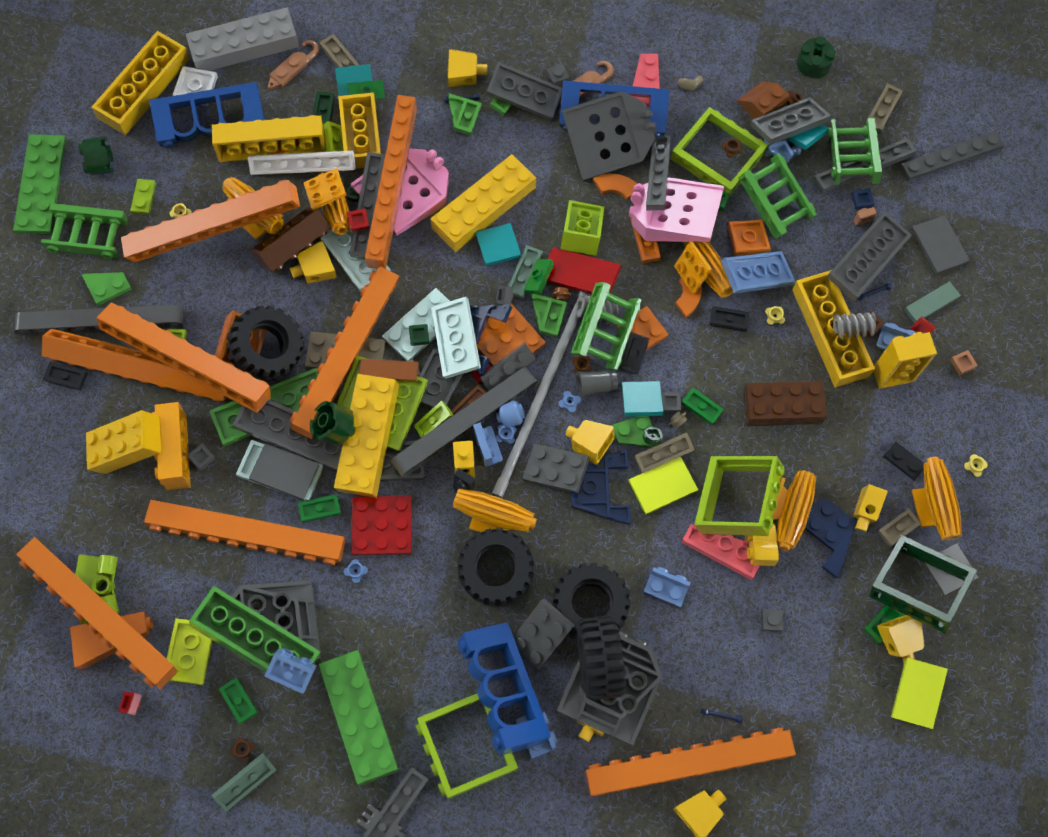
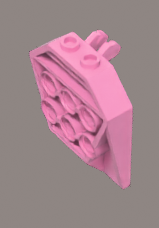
M409 149L393 230L396 236L447 205L449 172L442 166L444 159L442 157L436 159L437 152L434 149H431L429 152L424 149ZM363 175L351 183V187L359 195Z
M668 178L665 210L654 211L646 210L648 183L644 185L636 184L631 195V201L634 206H631L629 210V217H632V226L646 241L710 242L724 186Z

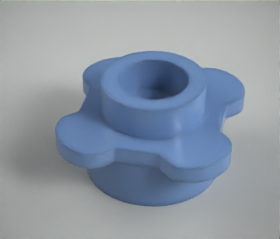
M566 391L563 394V399L559 401V406L571 413L575 412L577 404L581 402V398L572 395L570 391Z
M503 424L499 425V433L496 436L497 442L513 444L515 442L514 433H516V427L508 426L506 428Z
M357 559L352 560L348 567L344 569V575L352 578L354 583H359L360 578L368 572L367 567L362 566Z

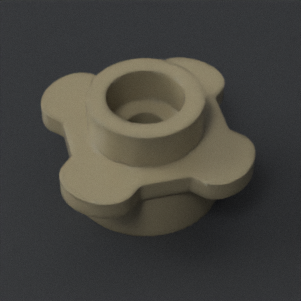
M678 411L670 417L671 422L668 425L672 424L675 429L687 421V418L684 416L686 412L680 414Z

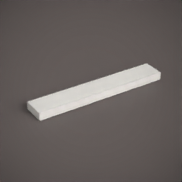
M354 151L255 155L248 157L250 175L324 172L335 168L338 171L356 169Z

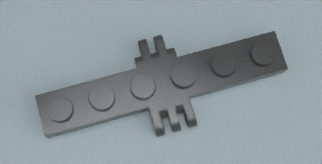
M411 767L381 811H378L368 803L366 807L372 811V814L369 815L363 811L361 815L368 820L364 822L358 818L356 821L367 829L363 837H406L401 833L403 828L398 824L429 779Z

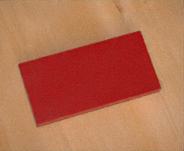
M553 247L548 259H551L554 265L546 283L592 294L595 283L605 282L611 285L609 289L611 293L621 270V264Z

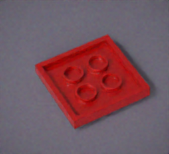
M412 496L352 497V556L412 554Z

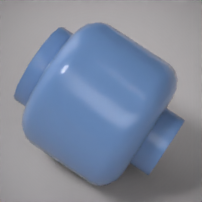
M511 401L499 407L496 417L498 423H503L507 428L508 426L513 427L522 424L525 413L522 404H518L517 401Z

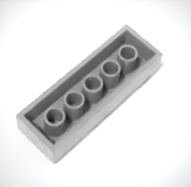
M288 7L186 34L196 69L206 71L299 47Z

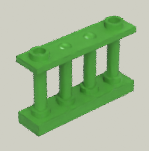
M867 118L866 126H863V128H836L835 119H831L827 138H830L833 159L831 176L835 178V185H839L841 176L868 175L872 179V184H880L882 167L875 118ZM863 135L866 139L865 141L838 142L837 136ZM865 148V150H868L867 154L839 155V149ZM866 161V163L870 164L868 168H841L840 162Z
M777 153L770 159L771 165L755 174L749 169L738 177L775 239L784 235L787 232L786 226L803 216L809 220L817 215L813 204L809 203L789 170L785 158L780 153ZM777 170L781 180L765 189H761L758 180ZM786 185L791 195L774 205L770 204L767 195ZM795 201L800 210L786 219L780 220L776 211Z
M51 203L49 210L56 218L51 240H41L42 245L48 252L58 253L59 251L94 255L108 260L119 258V254L113 245L117 228L120 225H127L128 218L124 211ZM66 219L74 220L69 242L59 241L63 222ZM84 221L92 222L87 244L77 243L81 224ZM102 223L110 224L105 246L95 245L99 226Z
M605 282L595 283L571 354L586 356L589 353L607 361L605 369L617 370L621 365V357L635 317L640 311L642 299L632 298L626 301L609 292L610 284ZM606 300L626 309L623 319L603 311ZM599 318L620 326L616 337L597 328ZM594 335L613 344L610 354L591 346L590 343Z

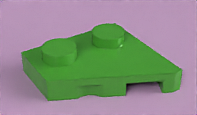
M449 93V105L454 131L471 136L482 103Z
M123 272L82 275L97 306L132 290Z
M533 293L532 302L539 333L558 338L567 302Z
M637 416L611 425L614 427V436L619 445L654 447L646 444L643 440L645 429L653 427L648 416Z

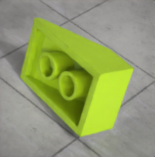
M569 200L560 249L596 256L601 236L604 207Z

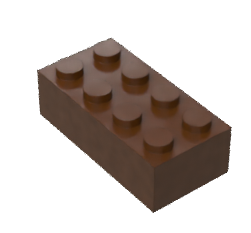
M306 207L287 221L279 232L270 234L249 251L263 269L276 272L284 266V262L296 258L301 249L309 248L313 244V240L326 235V230L330 226L318 209L312 210V208Z
M823 381L747 383L743 390L747 426L822 424L827 418Z

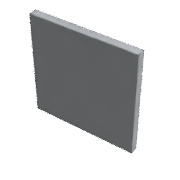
M957 543L939 552L972 567ZM925 563L944 595L962 587L963 580Z

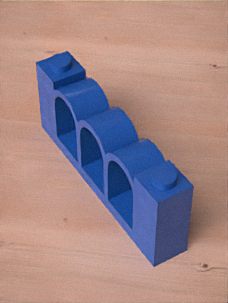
M563 80L559 126H563L562 129L567 130L562 110L579 105L580 92L599 93L601 97H604L605 94L624 91L634 97L650 98L649 108L653 115L649 119L650 122L656 123L657 134L654 136L661 137V135L666 133L670 89ZM599 117L595 121L590 123L594 125L598 124Z
M257 82L149 100L158 144L164 148L173 147L174 144L178 143V140L191 141L199 133L206 137H212V128L205 129L200 126L197 105L216 102L219 114L218 124H227L221 101L241 98L244 110L242 122L265 120ZM191 106L194 126L187 133H179L175 129L172 109Z
M508 622L464 632L458 640V649L463 653L464 659L470 658L468 669L472 677L481 681L477 691L478 698L482 704L491 708L488 712L487 721L490 729L495 733L492 736V742L499 756L544 744L551 735ZM502 651L507 664L505 668L489 671L480 666L478 656ZM507 677L512 678L517 694L499 698L490 693L487 685L488 682ZM521 703L528 721L507 725L499 719L498 709Z

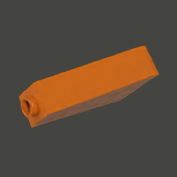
M145 612L121 616L143 638L151 635L150 629H153V620ZM89 623L70 627L74 667L79 670H83L115 654L117 651L113 645L109 648L100 639L103 636L99 632L95 635L87 627Z

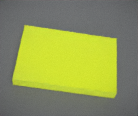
M681 456L628 480L645 515L698 491Z
M175 619L166 659L175 666L178 673L170 681L204 685L213 640L190 627L189 620Z
M906 657L891 717L933 729L948 669Z

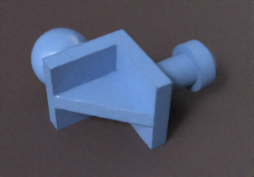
M764 139V143L768 145V149L764 154L765 157L775 156L777 153H780L788 164L793 155L798 156L801 154L799 146L794 145L790 148L786 140L770 145Z

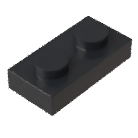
M713 306L709 326L746 332L750 312Z
M631 332L619 368L638 374L650 338Z
M49 362L43 380L81 391L88 373L80 369Z
M897 442L883 456L913 481L924 470V463Z
M458 469L454 474L453 489L457 494L458 489L474 491L475 478Z

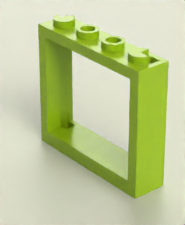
M709 107L673 149L671 160L707 184L724 186L723 192L729 193L731 196L741 184L738 177L750 169L751 171L765 154L768 145L763 140L751 135L748 130L736 125L734 121L721 115L719 111ZM707 121L715 124L756 151L731 182L683 150Z
M711 456L694 524L700 533L769 536L770 528L773 527V513L777 508V494L781 490L780 480L781 476L784 475V465H782L777 456ZM724 471H770L759 523L712 521Z
M478 693L417 718L419 724L415 725L419 736L424 735L426 743L423 744L426 755H431L434 763L430 764L434 776L439 775L442 782L438 784L442 797L447 795L448 799L518 770L513 754H505L503 756L507 764L506 767L454 789L450 788L426 723L480 701ZM483 704L486 714L488 716V712L491 710V708H488Z

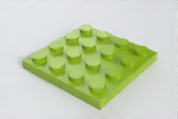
M358 355L337 403L348 409L351 407L361 359H367ZM419 376L417 377V382L397 381L399 390L387 448L399 452L402 450L428 384L427 379Z

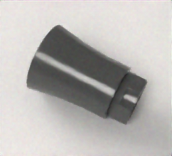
M577 371L576 373L579 397L618 389V377L615 371Z

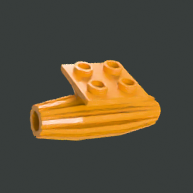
M335 168L331 171L321 172L317 177L303 182L312 210L321 207L333 233L339 235L346 234L350 229L347 214L349 208L338 169Z
M235 177L227 178L222 186L223 192L228 199L237 198L247 192L255 191L252 187ZM278 214L243 226L242 228L257 241L266 232L270 234L279 232L284 225V217L282 214Z
M683 242L685 250L674 267L692 294L696 293L705 281L721 298L731 295L733 289L720 262L722 259L709 242Z
M938 457L928 458L927 462L923 464L925 488L911 490L918 520L922 523L920 528L936 526L941 540L959 538L962 536L961 515L953 481L942 459Z
M805 470L797 471L788 490L783 486L786 478L782 477L780 480L781 490L777 494V508L772 518L773 520H778L776 542L778 548L783 551H790V549L796 547L806 527L814 501L816 476Z
M458 489L453 503V508L472 517L469 529L480 533L489 528L491 530L503 528L505 531L529 532L530 529L534 530L537 521L534 518V513L518 504L483 492Z

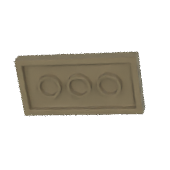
M311 331L305 368L315 369L319 368L321 363L325 364L328 359L325 356L330 347L334 348L336 344L334 340L337 334ZM367 338L358 356L367 359L383 360L386 341L383 339Z

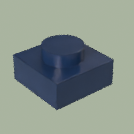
M871 189L852 192L851 196L855 210L874 207L875 203Z

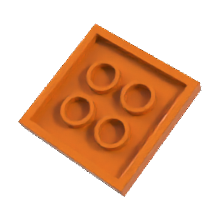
M512 303V310L507 322L504 323L489 318L477 344V349L483 356L490 359L489 363L492 366L522 343L528 346L532 354L546 345L542 337Z

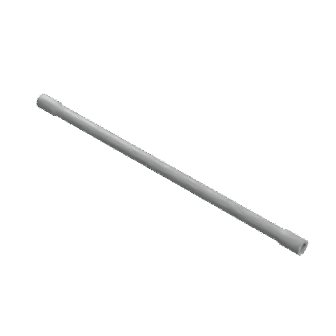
M579 292L578 299L508 460L493 489L492 495L502 499L509 479L579 320L577 317L579 299L585 295L590 296L588 293Z

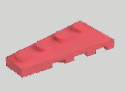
M658 54L640 55L633 86L660 89ZM635 97L644 102L646 107L649 106L650 98Z
M691 524L681 541L684 545L751 581L759 566L751 565L750 559L747 558L749 542L733 538L734 536L701 534L697 527Z

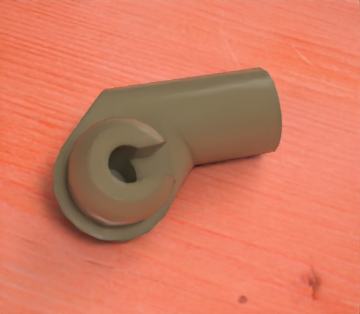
M700 75L693 80L680 78L677 85L683 90L694 91L704 82V79Z

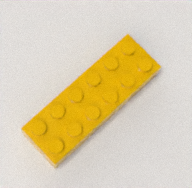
M157 31L91 107L97 119L126 136L149 109V100L157 99L182 70V67L189 62L190 57L186 47Z
M311 115L309 117L275 118L272 120L239 121L236 123L212 125V144L219 162L248 160L249 156L269 155L267 152L277 151V140H281V148L287 151L283 154L326 152L325 132L321 116ZM295 139H299L298 146H296Z
M511 154L430 218L431 228L454 252H457L476 236L477 231L487 228L536 188V177Z
M830 270L797 280L792 291L831 381L836 388L870 377L875 367L860 334L859 337H855L854 332H852L851 338H848L847 334L844 333V337L841 339L839 333L835 334L834 316L839 315L841 317L843 314L849 316L850 311L840 289L826 277L831 272Z
M357 374L350 407L354 416L355 433L342 445L334 488L338 492L377 498L399 390V384L395 379Z

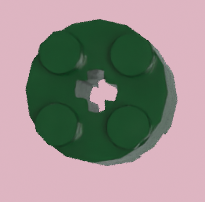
M818 36L817 38L809 39L801 47L797 58V67L806 77L807 75L815 77V79L824 77L832 66L836 51L832 44L824 37Z
M106 136L83 139L82 144H78L80 155H83L85 161L82 163L83 170L91 176L114 172V168H110V162H113V155L110 145L105 143L107 141Z
M328 401L320 403L314 411H317L314 420L310 419V432L312 436L318 440L339 446L354 435L355 426L352 410Z

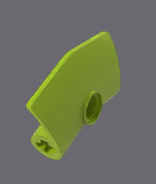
M79 554L75 575L119 614L114 584L118 557L110 555L96 557ZM107 582V588L101 591V585ZM85 619L82 622L80 621V624L88 623Z

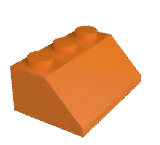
M234 310L226 316L215 353L220 360L233 365L235 364L234 360L230 361L228 357L230 350H226V344L229 341L226 338L232 324L242 315V313ZM254 329L250 333L251 346L258 355H260L267 331L265 329Z

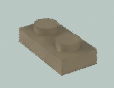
M908 508L877 533L891 547L898 542L901 535H908L922 523Z

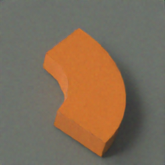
M603 174L593 178V182L601 194L617 193L626 200L631 198L633 188L637 184L632 179L619 174Z
M680 278L682 295L675 302V305L684 317L687 318L699 304L702 285L696 293L692 294L684 280Z

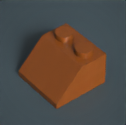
M762 81L740 97L737 102L755 119L785 107L789 94L778 83Z

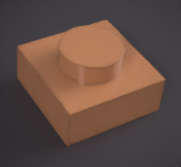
M874 207L860 209L853 221L856 226L871 222L877 212Z
M969 350L950 359L959 376L978 366Z

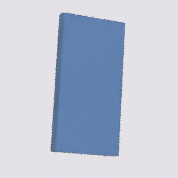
M782 251L723 258L720 261L734 294L787 287L796 283Z

